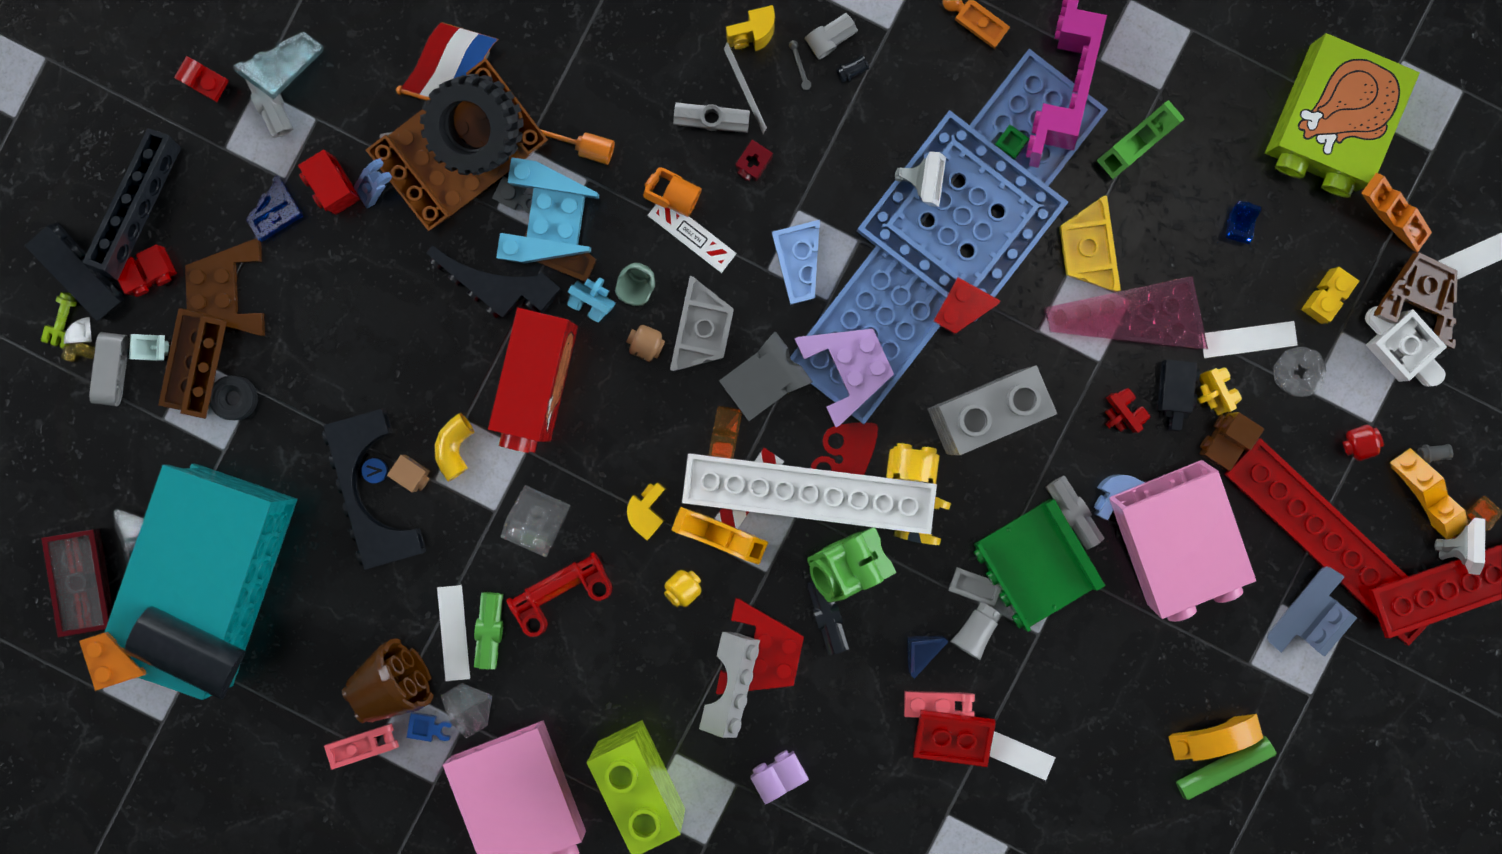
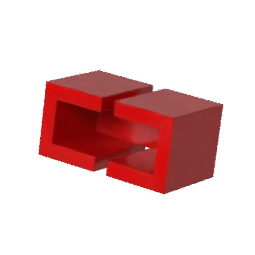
M154 245L136 254L137 260H134L133 257L128 258L118 281L124 294L138 297L148 293V288L155 283L157 286L170 282L172 280L171 277L176 275L177 272L165 248Z

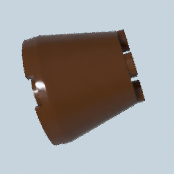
M396 638L390 639L379 646L347 680L346 687L342 689L344 699L350 703L355 711V717L360 723L366 721L376 722L418 711L429 705L433 699V694L430 692L428 684L431 676L424 661L413 647L408 650L401 644L400 639Z

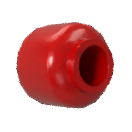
M1363 425L1349 430L1346 434L1347 441L1343 442L1346 454L1348 456L1352 455L1358 461L1377 456L1381 451V447L1384 446L1379 430L1377 428L1373 429L1370 425Z

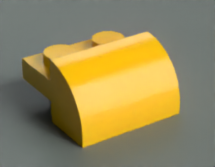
M773 5L748 11L747 22L726 26L729 47L734 46L735 49H742L748 47L750 42H753L755 51L764 48L770 42L774 33L775 13Z

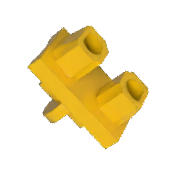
M1215 368L1200 374L1199 380L1202 383L1200 389L1203 396L1198 398L1199 403L1207 401L1210 408L1215 409L1217 415L1231 412L1237 408L1236 404L1242 400V397L1235 388L1228 391L1225 382L1230 380L1227 368Z

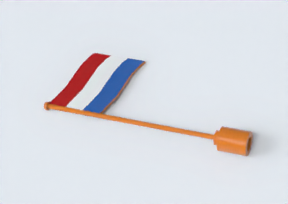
M441 22L428 38L415 69L404 85L396 88V93L398 95H401V93L426 101L430 100L429 94L434 89L439 88L440 84L462 75L466 76V72L485 59L487 53L499 39ZM541 130L547 137L576 145L575 150L579 151L578 156L606 165L611 160L615 144L614 140L587 132L584 133L583 137L579 136L575 140Z

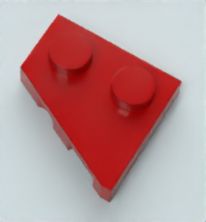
M958 277L933 322L955 334L997 306L1000 300Z

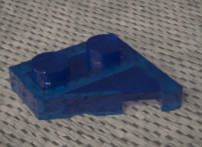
M279 175L274 176L272 179L273 185L267 194L263 193L257 207L251 211L246 219L255 236L261 242L303 217L302 212Z

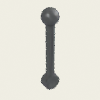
M791 40L789 48L793 50L803 81L801 87L803 90H809L811 82L806 78L797 49L798 42Z

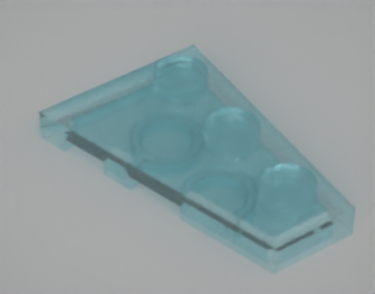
M303 31L277 44L276 48L266 53L260 52L254 55L252 60L233 65L234 71L274 100L323 52V45Z

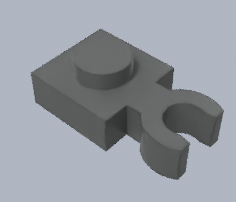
M503 176L492 199L513 210H516L519 204L526 213L530 214L531 209L527 207V203L532 200L533 194L524 195L525 187L512 186L508 183V178Z

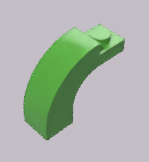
M1168 100L1097 161L1114 179L1184 120L1183 116Z

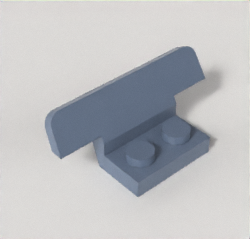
M1323 567L1268 632V641L1282 653L1293 638L1298 635L1325 657L1357 619L1342 604L1329 596L1344 579V576L1331 567Z

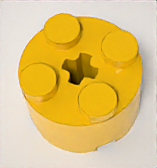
M898 443L897 446H894L889 451L886 478L936 484L939 455L936 454L937 449L922 447V450L912 449V445Z

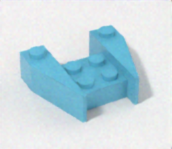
M511 157L508 183L512 186L534 190L527 236L500 233L496 258L519 263H530L590 253V247L578 245L585 197L599 199V194L537 161Z

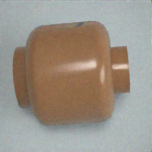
M640 325L637 331L632 329L626 343L631 344L629 352L645 361H651L653 357L657 359L665 340H662V333L646 325Z

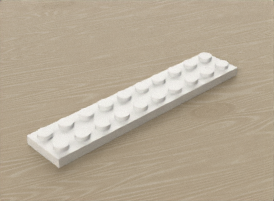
M688 454L682 503L931 534L937 484Z

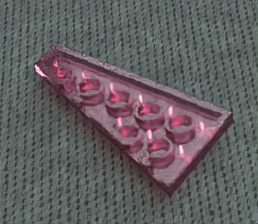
M1192 276L1045 308L1049 332L1208 349Z

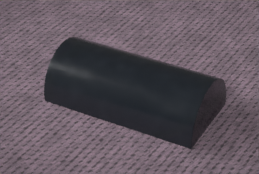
M153 606L147 608L139 617L125 645V653L221 700L224 699L246 653L245 650Z

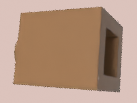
M400 455L387 476L409 491L417 492L418 489L422 490L428 483L430 478L427 475L430 471L409 456Z

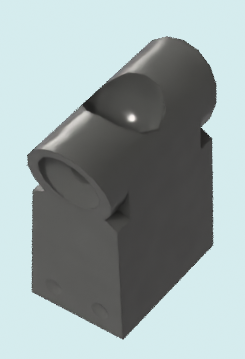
M774 332L756 354L719 380L748 421L762 413L787 393L813 382L802 366L791 360L788 347L777 332Z

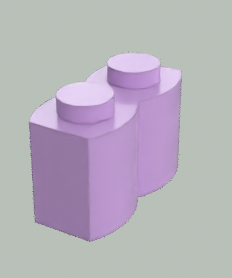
M785 750L774 757L776 761L769 765L762 763L752 770L754 773L750 775V778L765 804L770 803L809 780L794 751L788 753Z

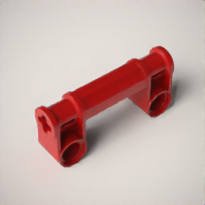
M593 551L588 558L579 563L573 562L571 565L526 588L525 592L513 599L508 598L506 601L523 632L529 637H536L546 631L548 624L539 606L583 583L589 596L596 601L608 598L612 593L613 587L599 557ZM593 564V566H591L590 568L584 570V568H586L587 566ZM597 582H602L606 586V593L603 596H599L594 592V586ZM532 618H536L540 622L538 632L532 631L529 627V621Z

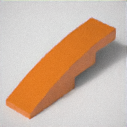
M1375 173L1361 194L1382 221L1405 244L1418 253L1432 233L1419 210L1409 205L1400 191L1392 189L1385 176Z

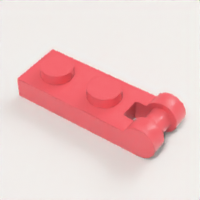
M905 691L904 716L919 718L920 710L974 716L972 702H975V694ZM955 701L962 702V710H955Z
M392 723L326 744L324 748L331 769L398 748V740L394 739L392 733L394 731ZM383 735L385 743L378 745L377 736Z

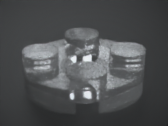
M1295 347L1286 350L1276 362L1274 378L1277 385L1289 393V395L1295 397L1309 396L1323 387L1326 378V365L1318 351L1307 347ZM1298 365H1301L1306 370V374L1303 375L1302 379H1300L1299 375L1294 374V370L1298 369Z

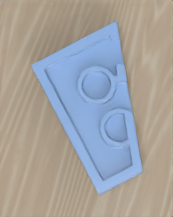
M820 220L772 232L790 305L815 298Z

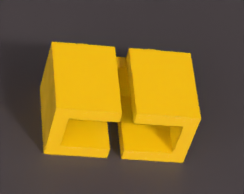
M1341 267L1329 269L1317 286L1320 290L1312 293L1301 310L1321 324L1331 322L1344 304L1341 301L1349 297L1359 283V280Z

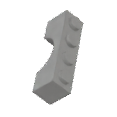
M722 632L717 657L726 668L727 686L719 700L704 706L700 730L722 738H737L738 732L741 729L743 710L747 704L749 685L753 679L755 660L759 654L760 640L739 633Z

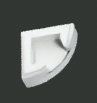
M82 318L72 323L65 333L64 344L92 342L90 318Z

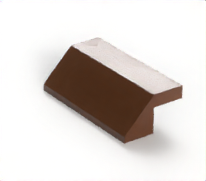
M183 308L178 309L159 406L181 410L180 414L203 419L207 418L227 321L201 312Z

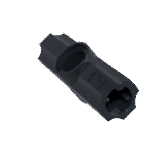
M808 582V591L814 605V615L818 628L822 631L828 654H838L848 650V642L843 631V621L837 602H828L818 591L814 582Z

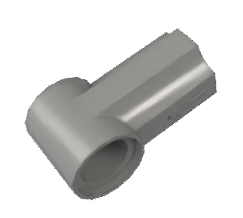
M845 13L825 27L820 26L810 32L805 37V40L816 57L822 59L834 51L838 44L857 33L858 29L852 18Z

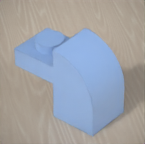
M1121 474L1105 478L1097 487L1106 493L1104 496L1100 495L1094 506L1097 509L1095 515L1108 520L1113 511L1109 497L1145 482L1135 477Z

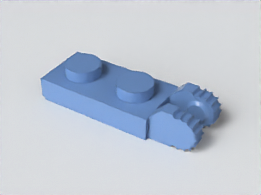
M380 158L372 161L363 169L354 185L355 191L366 208L375 205L386 187L385 184L392 178L389 172L381 174L377 171L384 164Z

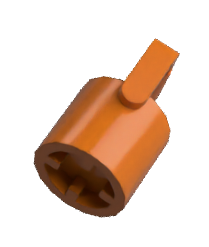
M660 167L654 174L650 175L645 183L643 197L661 207L669 208L689 217L699 199L702 188ZM660 176L670 181L663 197L651 192L658 183Z

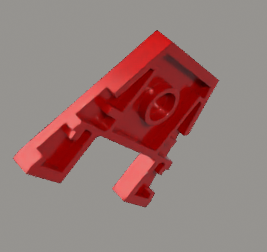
M736 598L731 621L755 625L754 639L760 640L759 654L755 660L753 679L748 691L794 686L804 636L743 600ZM720 671L716 694H724L727 686L726 671Z

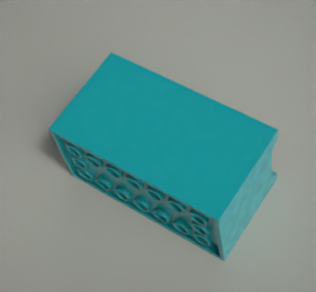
M195 463L186 469L162 465L105 632H109L117 640V644L125 649L127 639L135 623L147 608L153 606L240 649L246 650L298 499ZM130 656L147 673L137 678L201 700L212 696ZM237 670V672H236V674H235V676H234V678H233V680H232V682H231L230 687H232L233 684H234V681H235V679H236L238 670Z

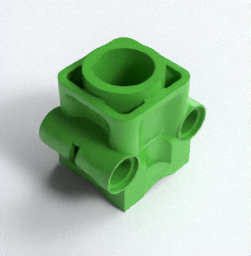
M875 527L853 533L842 540L824 547L821 551L807 559L812 580L818 591L828 602L844 600L861 590L881 583L884 579L896 573L891 560L886 557L882 550L881 539Z

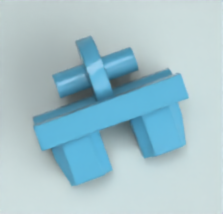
M599 278L596 283L589 279L586 280L585 284L576 281L568 290L570 297L567 305L575 310H580L584 302L591 305L592 308L588 316L596 322L602 320L613 309L616 302L607 298L609 290L602 287L604 283L602 278Z

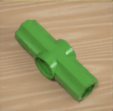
M493 592L481 593L479 618H477L474 633L475 641H477L475 668L496 669L498 646L503 633L501 616L504 594Z

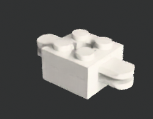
M1378 306L1369 309L1365 320L1377 335L1366 346L1399 382L1410 381L1415 376L1426 387L1441 384L1445 379L1446 373L1434 358L1447 346L1414 310L1403 311L1400 313L1398 323H1389L1373 316Z

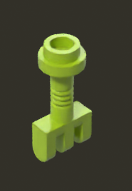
M61 292L60 296L56 297V302L60 303L54 327L50 325L44 327L41 342L48 343L52 335L51 345L57 347L61 339L60 348L66 350L69 344H64L65 322L70 306L75 307L77 301L70 293Z

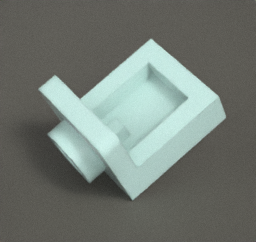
M130 334L129 359L162 361L164 356H168L169 342L165 341V335Z

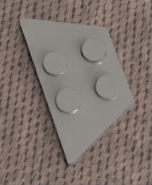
M692 276L689 278L670 367L672 371L724 358L734 309Z

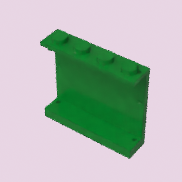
M1055 499L1045 501L974 544L976 548L973 551L980 564L985 563L989 572L986 575L992 585L998 584L1002 593L999 594V597L1005 607L1010 606L1014 612V615L1011 616L1014 623L1019 629L1023 628L1027 632L1031 631L1030 627L1089 591H1098L1105 586Z

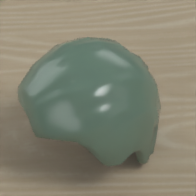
M641 263L629 264L620 272L615 292L618 299L632 306L645 304L655 288V275L646 265Z

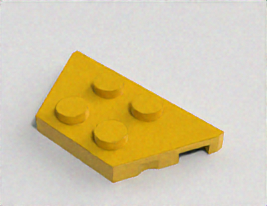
M1103 196L1059 226L1066 276L1117 292L1121 291L1108 199L1107 196Z

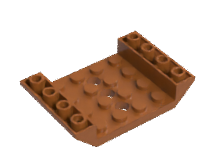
M486 58L466 72L467 75L478 74L479 77L484 75L492 77L493 83L500 81L505 85L503 89L505 92L511 91ZM516 97L512 101L514 105L519 104L521 111L518 112V118H523L524 126L519 128V132L523 133L522 139L516 143L518 149L515 154L509 156L510 159L504 164L489 172L474 176L472 173L460 175L458 169L451 172L445 169L446 163L442 162L439 164L434 159L436 154L433 151L428 152L425 146L428 144L427 138H422L421 130H424V124H420V115L426 114V111L423 109L391 134L384 135L366 149L373 160L380 158L384 164L380 168L381 171L391 174V184L428 231L455 214L506 175L510 170L511 157L527 159L548 141ZM470 101L461 102L454 114L455 129L460 138L464 139L468 145L481 148L487 144L490 137L489 119L478 105Z

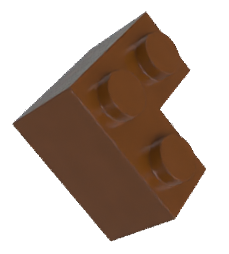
M1240 412L1221 414L1214 424L1216 429L1211 436L1208 435L1201 443L1200 448L1202 450L1199 455L1222 470L1231 471L1242 452L1253 448L1264 428Z

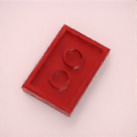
M920 710L913 758L988 767L996 724L995 719Z

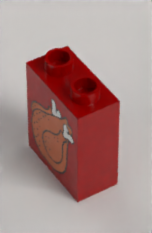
M517 308L488 430L501 432L498 446L525 453H535L537 442H551L578 326L570 320Z

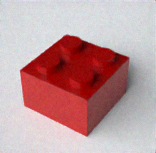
M323 149L298 165L302 171L299 174L301 180L307 187L310 186L315 192L312 195L314 201L319 208L323 207L326 212L330 211L337 215L361 200L336 157Z

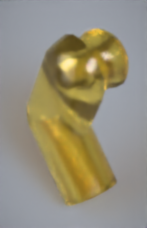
M74 343L65 345L62 349L64 351L61 357L64 360L73 362L76 355L94 360L95 347Z

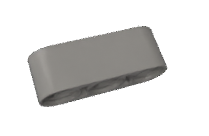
M106 332L98 334L89 394L91 403L119 406L122 400L129 348L127 335Z

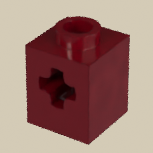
M751 140L736 163V169L739 170L737 174L747 181L753 179L757 182L773 158V153L754 140ZM757 158L759 166L753 165L751 168L748 167V159L753 160Z

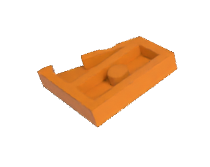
M109 632L79 641L95 691L147 674L143 667L140 668L125 653V649L117 644V640Z

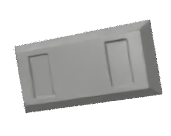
M958 567L955 570L948 590L996 607L999 594L1001 593L998 584L993 586L988 578Z

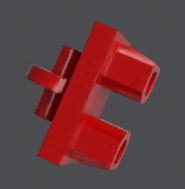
M1129 388L1118 393H1111L1106 397L1118 413L1116 415L1112 408L1105 412L1110 418L1106 423L1108 428L1115 425L1120 432L1126 428L1121 421L1123 420L1132 433H1139L1144 429L1142 425L1151 416L1143 406H1140L1133 413L1129 410L1127 405L1136 399Z

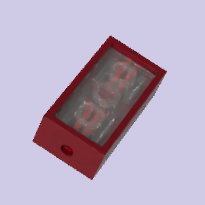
M100 529L41 538L58 637L106 629L113 605Z

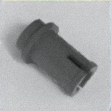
M1426 444L1418 448L1417 454L1430 464L1432 461L1451 460L1453 458V449L1450 444L1429 446Z

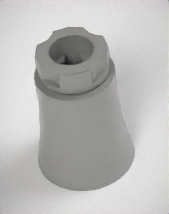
M981 602L977 610L973 611L962 629L950 642L974 658L981 660L984 649L998 625L996 622H998L1002 615L992 607Z

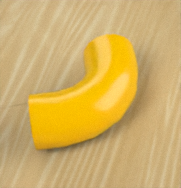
M462 413L457 414L439 431L435 442V459L441 473L448 482L457 478L468 469L460 456L459 447L466 438L475 432L468 419Z

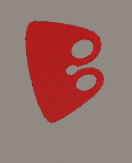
M875 423L841 424L838 427H831L824 434L823 446L828 453L834 456L841 455L843 461L838 464L833 458L821 456L813 461L810 469H816L819 463L827 462L830 464L832 471L864 475L875 448L878 425ZM833 433H839L844 438V444L839 449L830 447L828 439Z

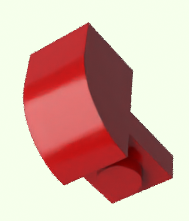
M188 56L185 57L174 77L216 102L229 82L225 77Z

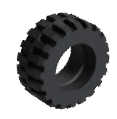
M469 74L453 78L440 84L439 88L434 89L429 94L430 100L424 102L422 109L426 111V114L420 115V124H424V130H421L422 138H427L428 144L425 146L428 152L433 151L436 154L434 159L439 164L442 162L446 163L445 169L451 172L458 169L460 175L472 173L473 176L489 172L510 159L509 156L515 154L518 149L516 143L521 141L523 135L522 132H519V128L524 126L523 118H518V112L521 111L519 104L514 105L512 99L515 96L512 92H505L503 90L505 85L500 81L493 83L492 77L486 75L479 77L478 74ZM463 101H470L478 105L489 119L490 137L487 144L481 148L465 143L455 129V110Z

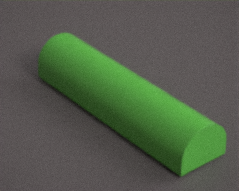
M1263 736V739L1256 744L1228 754L1176 781V784L1183 798L1190 800L1270 759L1277 753L1268 738Z

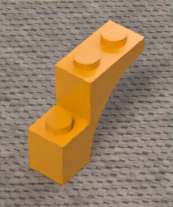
M1411 448L1390 462L1391 468L1405 481L1422 504L1431 525L1444 538L1452 539L1462 532L1465 526H1468L1466 512L1448 495L1444 478Z
M680 507L671 529L678 534L706 543L758 565L768 545V541L751 533Z

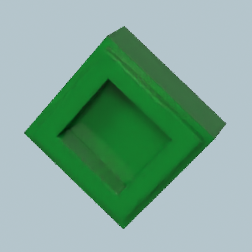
M1009 124L995 143V146L1015 160L1029 141V138Z

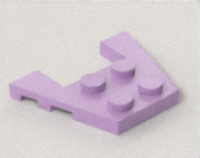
M873 329L795 338L803 359L826 349L829 350L849 393V397L826 407L835 427L840 426L894 375Z

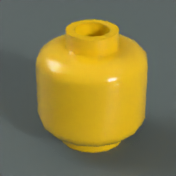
M679 570L665 583L666 591L664 594L674 606L687 607L701 594V587L699 585L701 580L693 571L688 573L684 570Z

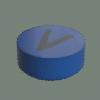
M369 459L362 466V476L370 483L382 482L387 477L388 467L381 459Z

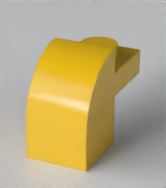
M650 483L641 494L644 497L642 501L633 495L627 507L629 523L647 541L665 521L650 508L665 490L660 483H656L655 486Z

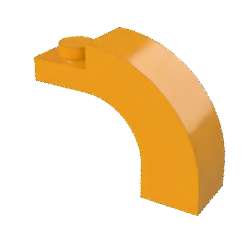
M1257 714L1235 716L1227 722L1212 728L1173 733L1168 736L1174 759H1193V761L1231 754L1250 747L1263 739Z

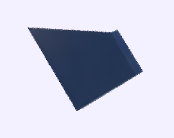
M943 636L907 637L910 675L915 679L948 643Z

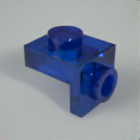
M1237 201L1229 213L1225 238L1250 244L1253 240L1255 223L1261 213V207L1250 202Z

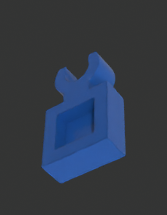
M411 712L406 738L431 742L433 741V736L436 735L441 741H449L451 736L443 734L442 728H451L453 723L451 721H443L439 724L436 723L437 716Z

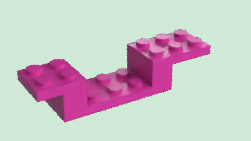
M1063 0L1054 39L1059 40L1058 49L1082 53L1073 88L1075 93H1072L1069 109L1043 103L1042 111H1036L1032 133L1036 134V136L1030 135L1026 157L1030 158L1029 166L1039 168L1044 144L1074 151L1107 17V15L1077 9L1079 0Z

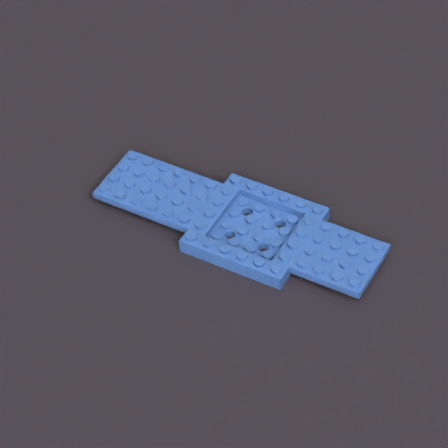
M1028 49L970 125L950 110L905 167H917L924 158H927L929 152H940L946 157L939 207L929 206L924 203L911 182L895 180L857 229L858 233L876 247L807 334V336L865 329L874 330L894 375L851 414L862 424H865L940 327L933 320L956 279L959 277L995 297L1068 203L1067 200L1048 186L1108 109L1088 94L1074 151L1044 144L1039 168L1029 166L1030 158L1026 157L1029 141L1015 160L995 146V143L1009 124L1029 139L1030 135L1036 136V134L1032 133L1036 111H1042L1043 103L1069 109L1072 93H1075L1073 92L1075 83L1031 49ZM959 174L964 177L965 184L963 187L956 188L952 185L951 178L953 175ZM992 206H1002L1004 216L1002 218L993 217L991 214ZM923 214L932 215L934 225L924 227L920 221ZM969 244L973 247L974 254L972 257L965 258L961 255L960 248L962 245ZM797 347L790 358L802 366L813 381L810 384L835 403L849 397V393L828 349L803 359Z

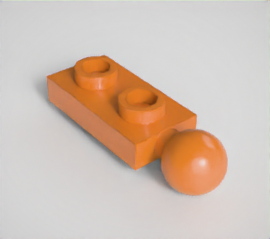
M942 0L946 10L959 12L955 21L994 49L1010 28V26L974 0H968L966 4L962 0Z

